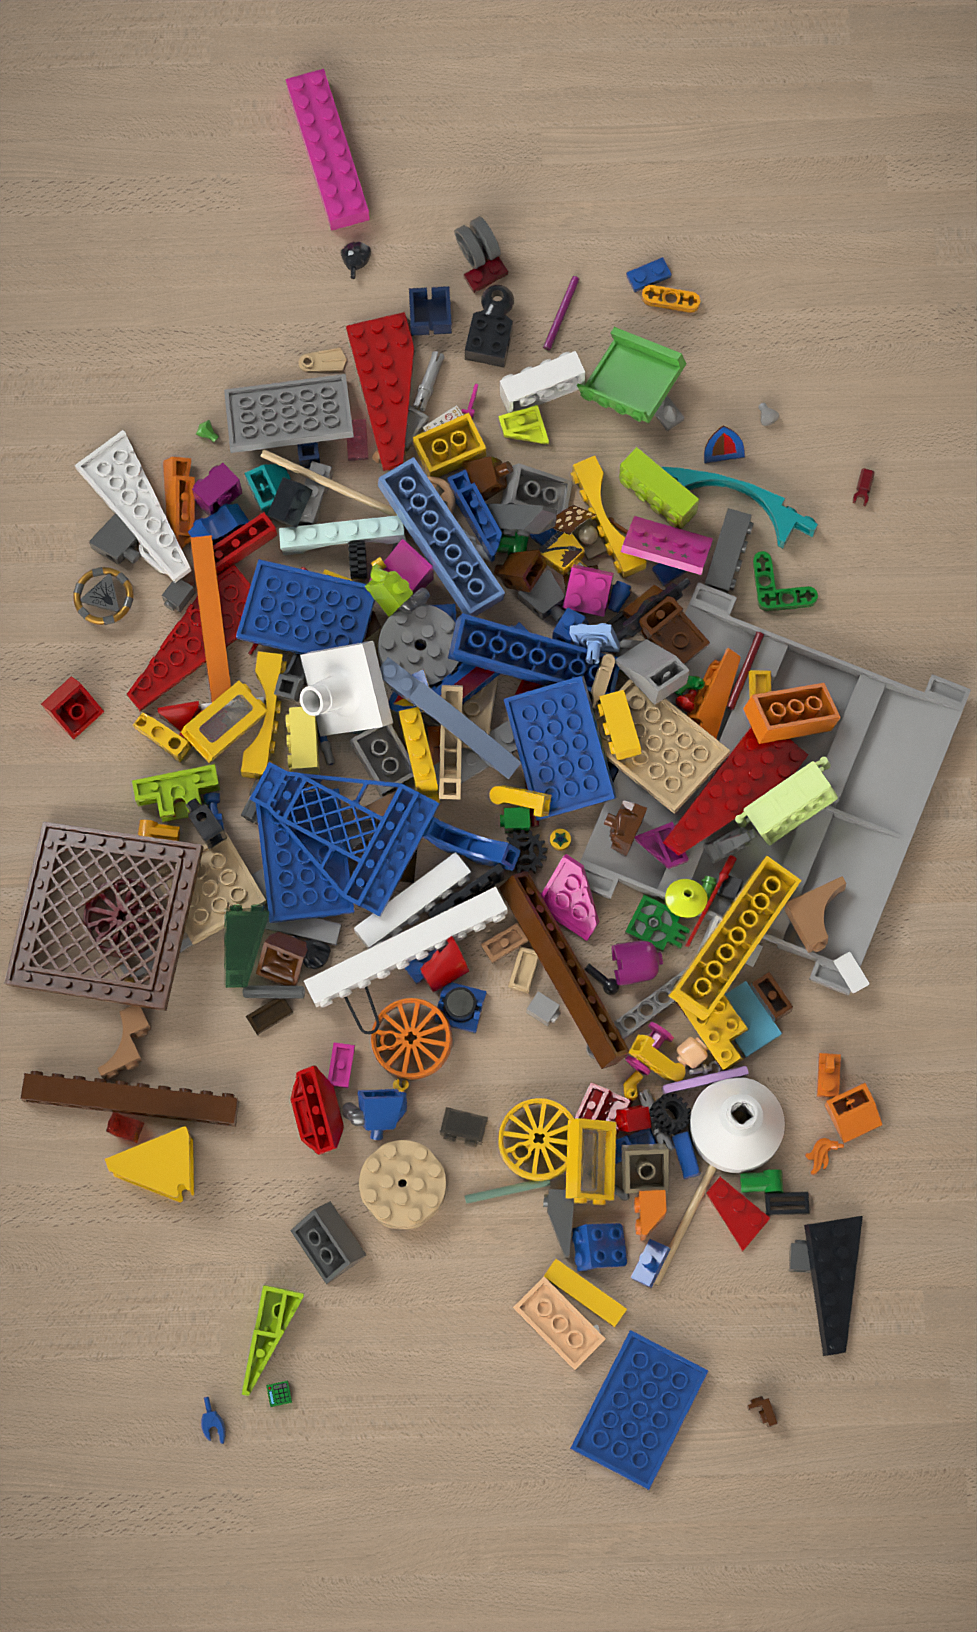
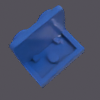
M621 1223L585 1224L572 1228L577 1272H584L595 1268L624 1267L627 1265L624 1232Z

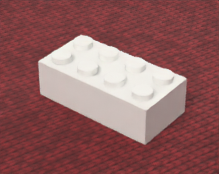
M576 351L571 353L565 352L559 358L554 360L547 359L536 367H527L521 373L516 375L509 374L500 380V397L507 413L536 405L539 406L579 390L577 387L578 383L585 385V371Z

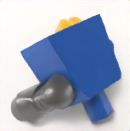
M396 1079L393 1082L394 1089L358 1090L359 1107L351 1102L344 1104L342 1108L343 1116L350 1120L353 1125L363 1126L365 1130L371 1131V1139L382 1140L384 1130L395 1129L397 1122L401 1120L407 1111V1093H405V1090L408 1088L409 1082L403 1080L401 1088L399 1079Z

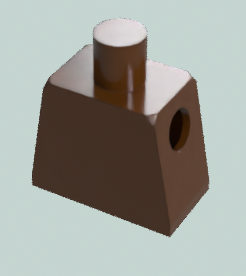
M485 457L463 463L470 483H475L484 501L507 487L505 475L513 472V467L509 461L502 463L501 459L495 457Z
M540 550L515 552L509 554L503 565H496L494 573L497 577H500L507 589L531 592L545 570L547 563Z

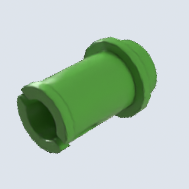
M705 876L701 882L709 900L717 885V879Z

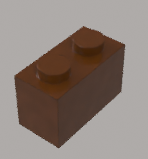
M770 972L751 983V990L774 1023L792 1012V1004Z

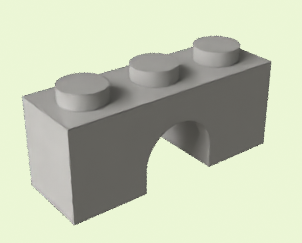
M312 461L309 470L332 480L333 472L331 466ZM306 478L304 485L313 491L298 526L317 524L321 513L322 498L324 493L327 494L328 487Z

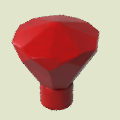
M690 689L687 694L676 698V704L681 710L691 712L694 709V698L697 695L696 690Z

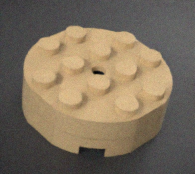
M397 1140L382 1145L366 1159L360 1172L359 1191L364 1206L377 1222L388 1228L409 1230L422 1226L439 1212L445 1199L446 1177L442 1164L427 1147L414 1141ZM401 1183H406V1186L403 1188L399 1185Z

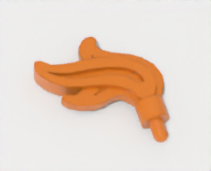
M827 1138L819 1139L815 1143L812 1152L805 1154L808 1160H814L811 1175H815L820 1171L822 1163L824 1165L823 1170H825L829 1162L828 1151L844 1148V1144Z

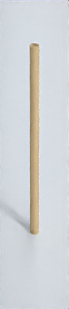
M265 449L262 451L260 457L385 514L397 516L393 508Z
M735 1111L733 1117L740 1123L744 1113ZM710 1164L669 1245L671 1250L654 1282L658 1286L717 1169Z

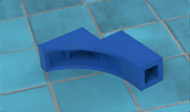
M435 817L431 820L423 838L444 852L452 854L456 852L458 855H464L476 864L494 867L500 863L503 869L514 870L521 852L508 842L488 839L466 832Z

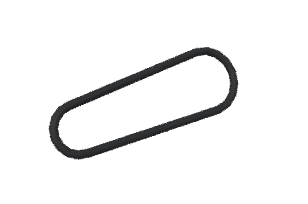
M367 986L365 990L377 1023L374 1030L365 1031L362 1028L348 997L346 996L344 999L360 1031L369 1035L379 1029L380 1022Z

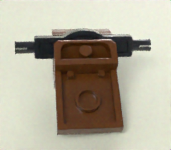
M685 577L679 584L672 583L665 590L654 584L623 609L622 614L627 620L623 623L624 628L616 634L618 641L621 642L628 635L633 637L639 632L645 640L647 639L677 656L684 665L710 644L709 640L685 615L683 608L677 602L683 596L682 591L691 585L689 579Z

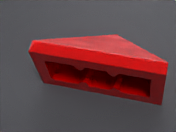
M199 701L159 707L157 710L161 719L181 732L184 726L201 711Z

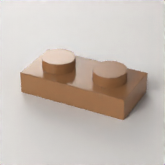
M515 923L482 943L481 947L493 964L526 944L528 939L518 923Z

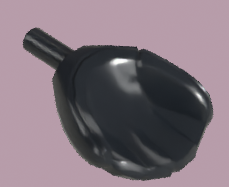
M351 242L341 250L342 260L346 267L351 270V279H355L356 270L363 268L371 256V248L362 242Z
M316 939L304 941L307 945L304 965L312 969L323 967L331 953L330 947Z

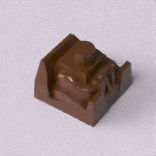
M623 801L616 816L608 813L604 825L611 827L609 837L613 842L611 845L612 849L627 856L642 824L647 807Z
M279 931L269 935L263 944L256 974L284 986H297L307 954L306 942Z

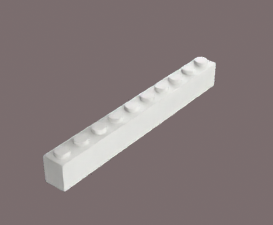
M494 887L304 980L305 986L315 1006L326 1007L333 1002V999L339 996L344 998L352 993L351 990L357 987L360 989L367 987L371 984V980L377 977L383 979L391 974L390 971L396 968L401 970L416 958L417 960L424 959L429 955L428 952L434 949L436 951L444 949L448 945L447 939L451 936L457 942L466 938L467 933L473 930L475 932L481 931L486 927L485 924L491 921L496 923L503 920L505 915L508 914L507 908L497 888Z

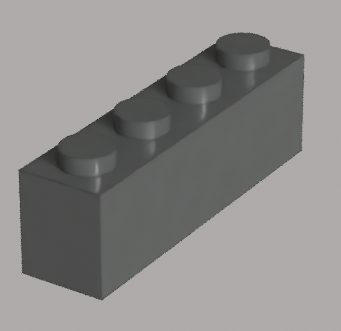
M730 508L727 509L705 581L706 586L727 594L729 590L734 591L737 579L733 577L735 571H740L742 560L739 557L741 553L746 551L748 541H745L746 534L751 535L754 525L753 522H750L751 514Z

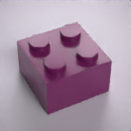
M224 463L214 466L209 471V475L204 479H199L192 489L196 504L208 516L216 513L222 505L227 503L230 505L243 494L240 479Z

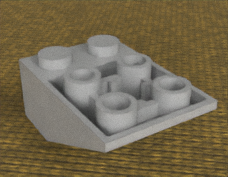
M647 639L615 659L618 667L654 705L687 684L690 670L677 656Z

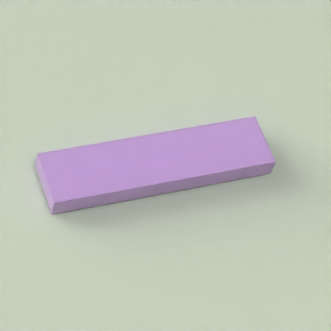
M742 1066L663 1085L662 1091L666 1095L667 1093L700 1087L729 1078L747 1076L749 1073L747 1067Z

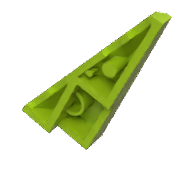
M263 1285L241 1395H250L301 1303L304 1293Z

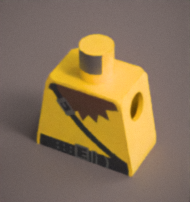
M557 531L538 549L547 565L561 575L568 573L574 564L587 567L580 561L583 559L585 551L572 533L568 535Z

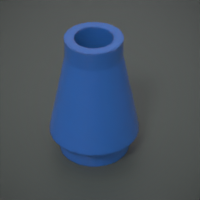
M616 581L615 585H612L608 609L619 613L621 607L632 593L630 591L632 587L624 582Z

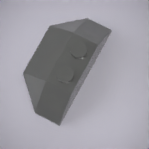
M486 503L504 535L515 536V533H517L519 536L529 537L530 534H540L551 529L556 524L557 510L546 506Z

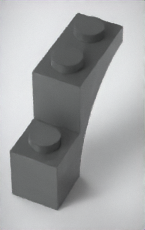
M294 653L285 672L279 674L274 695L278 698L299 703L303 685L308 686L300 656L302 654Z

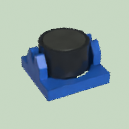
M451 982L443 987L438 1008L445 1014L451 1027L476 1033L487 991ZM436 1014L434 1022L443 1024L440 1017Z

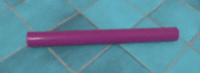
M572 276L544 343L543 348L550 351L580 280L576 276Z

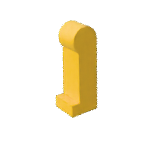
M143 712L133 724L137 731L172 755L178 762H181L191 749L187 740Z
M507 785L495 786L490 790V799L495 804L510 803L534 809L535 816L543 817L549 815L552 797L550 794Z
M638 1034L629 1054L666 1080L676 1082L683 1080L686 1074L684 1065L671 1061L652 1046L655 1041L653 1038Z

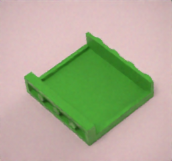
M614 327L610 333L613 342L586 384L581 385L578 383L577 387L581 397L587 401L593 400L604 408H613L617 413L630 415L638 422L650 423L687 363L680 352Z

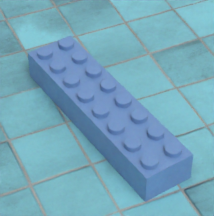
M411 458L379 477V489L428 562L433 566L434 571L462 613L476 617L501 602L505 595L504 590L415 458Z

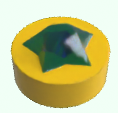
M556 829L550 836V844L557 851L566 850L571 844V836L565 829Z

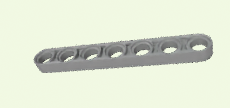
M686 969L614 1022L623 1040L676 1002L670 997L667 1003H661L658 1000V995L662 992L670 994L675 987V982L681 978ZM650 1005L653 1013L645 1016L641 1013V1007ZM626 1018H633L636 1021V1026L632 1029L626 1028L624 1026ZM587 1044V1046H586V1052H587V1054H588L591 1058L596 1059V1058L594 1057L593 1053L590 1051V1048H589V1046H588V1044Z

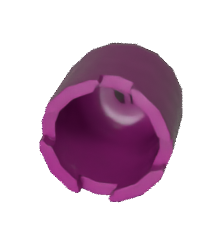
M649 941L616 943V945L611 946L612 961H617L618 970H614L617 985L624 986L652 980L659 972V965L663 964L662 953L657 952L656 947Z

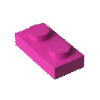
M333 1043L328 1080L334 1087L349 1089L355 1045Z

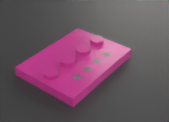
M634 516L621 552L701 575L713 538Z

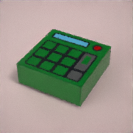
M288 1381L266 1385L270 1407L292 1403Z

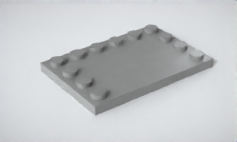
M346 374L224 390L231 453L354 437Z

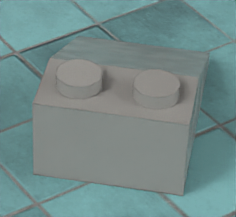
M519 463L513 465V472L506 475L507 487L503 490L501 504L546 506L557 510V514L568 508L573 481Z

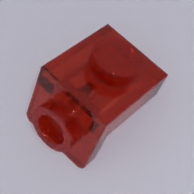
M113 1112L108 1121L106 1132L117 1138L137 1143L145 1123Z

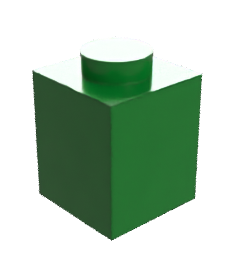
M528 807L504 808V815H500V827H505V834L513 833L514 831L521 833V829L525 833L530 831Z

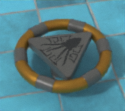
M99 567L86 572L76 583L73 592V601L77 612L88 622L97 625H108L121 620L131 609L134 600L133 588L129 579L122 572L109 567ZM107 575L81 598L87 581L93 577ZM112 576L124 586L126 591V598L120 610ZM82 603L117 613L106 617H96L91 615L83 607Z

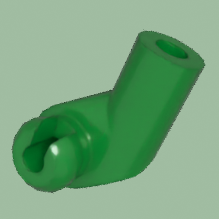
M688 676L687 684L674 693L680 696L687 689L700 690L704 687L705 682L699 676Z

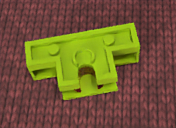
M215 764L132 780L135 801L138 807L158 803L162 823L188 818L190 811L186 804L196 798L202 806L200 794L221 790Z

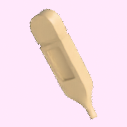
M606 654L601 658L591 689L593 709H595L596 703L600 700L599 696L605 694L615 664V658L611 654Z

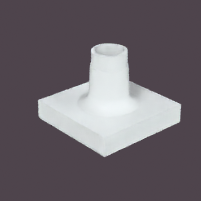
M373 641L311 651L300 655L308 687L301 691L300 703L307 714L316 717L320 736L379 728L393 723Z

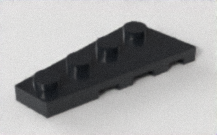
M500 863L475 881L469 883L459 892L450 895L444 903L434 905L430 909L431 912L428 913L429 919L488 891L504 880V869Z

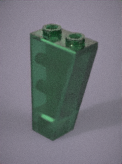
M254 904L251 905V908H242V905H230V908H224V985L226 988H243L248 986L269 917V910L264 908V905Z

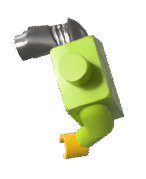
M381 557L371 562L373 566L371 570L372 580L364 587L388 617L393 615L398 609L404 613H412L413 609L426 603L430 594L425 588H420L413 594L409 588V583L402 579L396 571L387 572L383 570L387 566Z

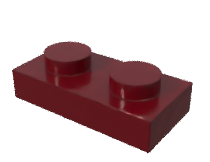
M497 257L492 261H486L484 265L477 269L464 273L463 277L472 292L476 293L507 276L509 271L500 257Z

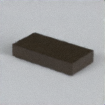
M275 998L247 1015L246 1018L256 1035H259L292 1015L293 1011L285 998Z

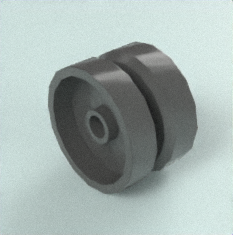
M481 216L470 221V228L462 225L454 230L457 243L464 257L474 269L485 264V257L492 261L501 255L499 244L491 228Z

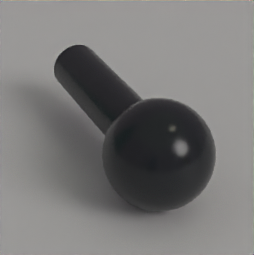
M590 963L584 968L587 973L603 985V990L606 994L614 995L619 991L620 985H617L616 979L607 978Z

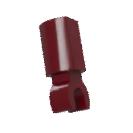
M861 469L856 487L857 492L852 500L854 504L857 498L862 497L864 499L863 506L867 505L869 500L867 493L871 490L875 475L873 470Z

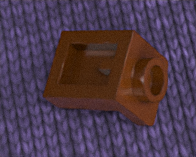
M763 1396L750 1400L751 1404L747 1406V1409L749 1411L761 1407V1411L758 1412L762 1424L766 1423L768 1428L778 1424L769 1398L763 1399Z

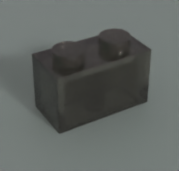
M446 1107L440 1135L444 1136V1140L456 1142V1139L465 1141L464 1144L467 1146L477 1147V1144H483L488 1117Z

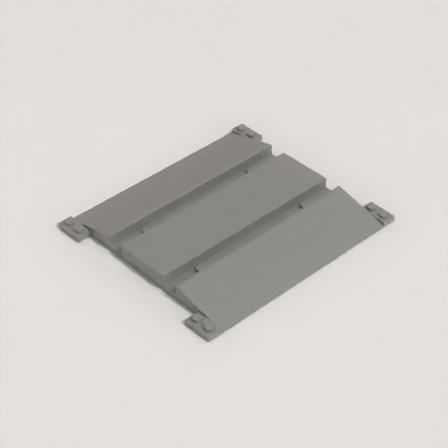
M698 582L685 615L709 640L710 644L685 664L690 670L689 676H699L703 679L709 665L714 660L721 661L725 650L730 648L741 657L730 692L731 696L756 632H762L764 637L750 670L771 671L772 691L825 683L841 717L832 731L789 738L809 754L796 772L812 761H819L821 757L828 759L831 767L823 771L822 774L832 786L838 799L771 846H768L753 823H748L743 827L744 830L754 829L757 837L750 841V846L732 854L737 860L729 875L743 880L742 889L759 863L768 856L802 880L788 901L843 876L846 881L845 891L833 898L824 912V926L829 938L823 950L807 952L784 910L785 905L763 936V939L777 944V948L816 961L809 980L849 996L851 990L833 961L851 952L857 964L861 967L971 689L932 674L925 692H921L733 618L730 614L737 597ZM749 674L735 709L731 710L726 707L716 738L730 750V753L751 726L743 710L749 700ZM687 689L683 694H687L690 689ZM672 693L665 698L687 715L688 712L681 710L676 704L678 695ZM721 764L675 814L619 769L613 783L617 798L605 801L580 861L584 865L591 892L611 899L617 883L620 882L652 898L657 899V897L665 899L667 888L676 880L690 879L702 886L701 880L705 876L716 878V883H718L719 872L722 871L728 857L712 864L704 844L740 827L735 819L685 851L689 862L671 869L665 867L638 844L635 839L627 856L612 849L611 845L613 842L609 837L611 827L604 825V821L608 813L616 816L622 802L627 801L647 807L637 835L672 821L675 826ZM684 893V895L687 897L691 896L690 894ZM716 895L704 919L711 921L716 915L722 918L734 900Z

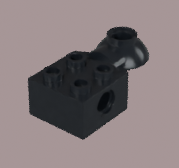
M493 285L488 287L482 294L481 305L484 310L473 313L464 354L465 360L504 368L513 333V321L506 314L512 310L514 296L507 287ZM496 296H500L503 298L500 301L493 300V298Z

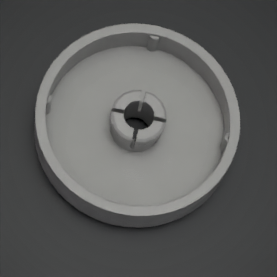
M423 604L413 609L412 613L409 614L401 610L396 611L387 619L379 636L378 654L381 664L389 657L411 675L424 669L430 688L442 684V680L447 675H452L459 664L458 661L448 659L456 623L447 613L431 605ZM417 641L426 647L423 651H419L414 647Z

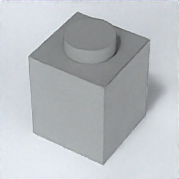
M539 991L526 1009L527 1014L546 1026H549L551 1022L555 1023L561 1014L559 1012L560 1005Z

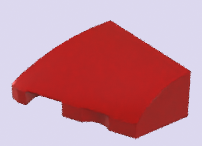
M452 936L447 939L449 944L441 952L437 950L431 960L420 968L425 982L432 992L470 972Z

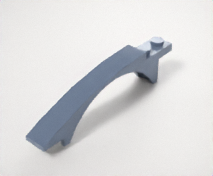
M387 657L380 666L383 681L392 687V691L439 722L472 749L486 764L493 767L509 780L521 762L436 692Z

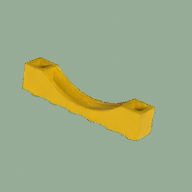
M594 455L573 464L572 473H570L574 484L579 485L581 489L579 491L580 497L589 506L587 510L597 514L591 517V519L596 520L598 535L600 538L604 537L607 543L604 545L608 555H612L615 560L613 565L618 574L621 573L624 579L645 570L647 564L645 559L621 552L625 537L611 525L605 515L600 495L603 471L596 456Z
M258 651L255 673L265 692L267 712L258 736L243 752L242 777L260 779L268 763H273V761H270L271 753L274 754L276 748V741H273V735L278 733L279 721H276V714L281 712V701H278L279 698L274 695L279 674L284 673L287 669V661H284L283 654Z

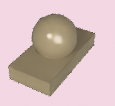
M590 519L583 522L572 532L583 547L584 555L588 561L607 552L598 535V531Z

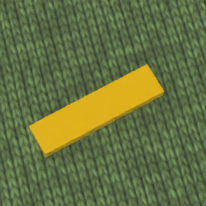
M557 1259L554 1260L543 1276L614 1328L627 1311L624 1306Z

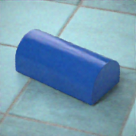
M684 1132L673 1136L672 1139L683 1178L689 1179L700 1176V1169L689 1133Z

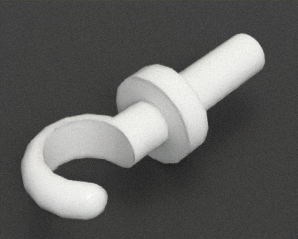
M711 1061L708 1066L702 1064L700 1068L689 1070V1074L703 1073V1075H706L708 1071H712V1064L718 1065L719 1072L721 1071V1066L717 1061Z

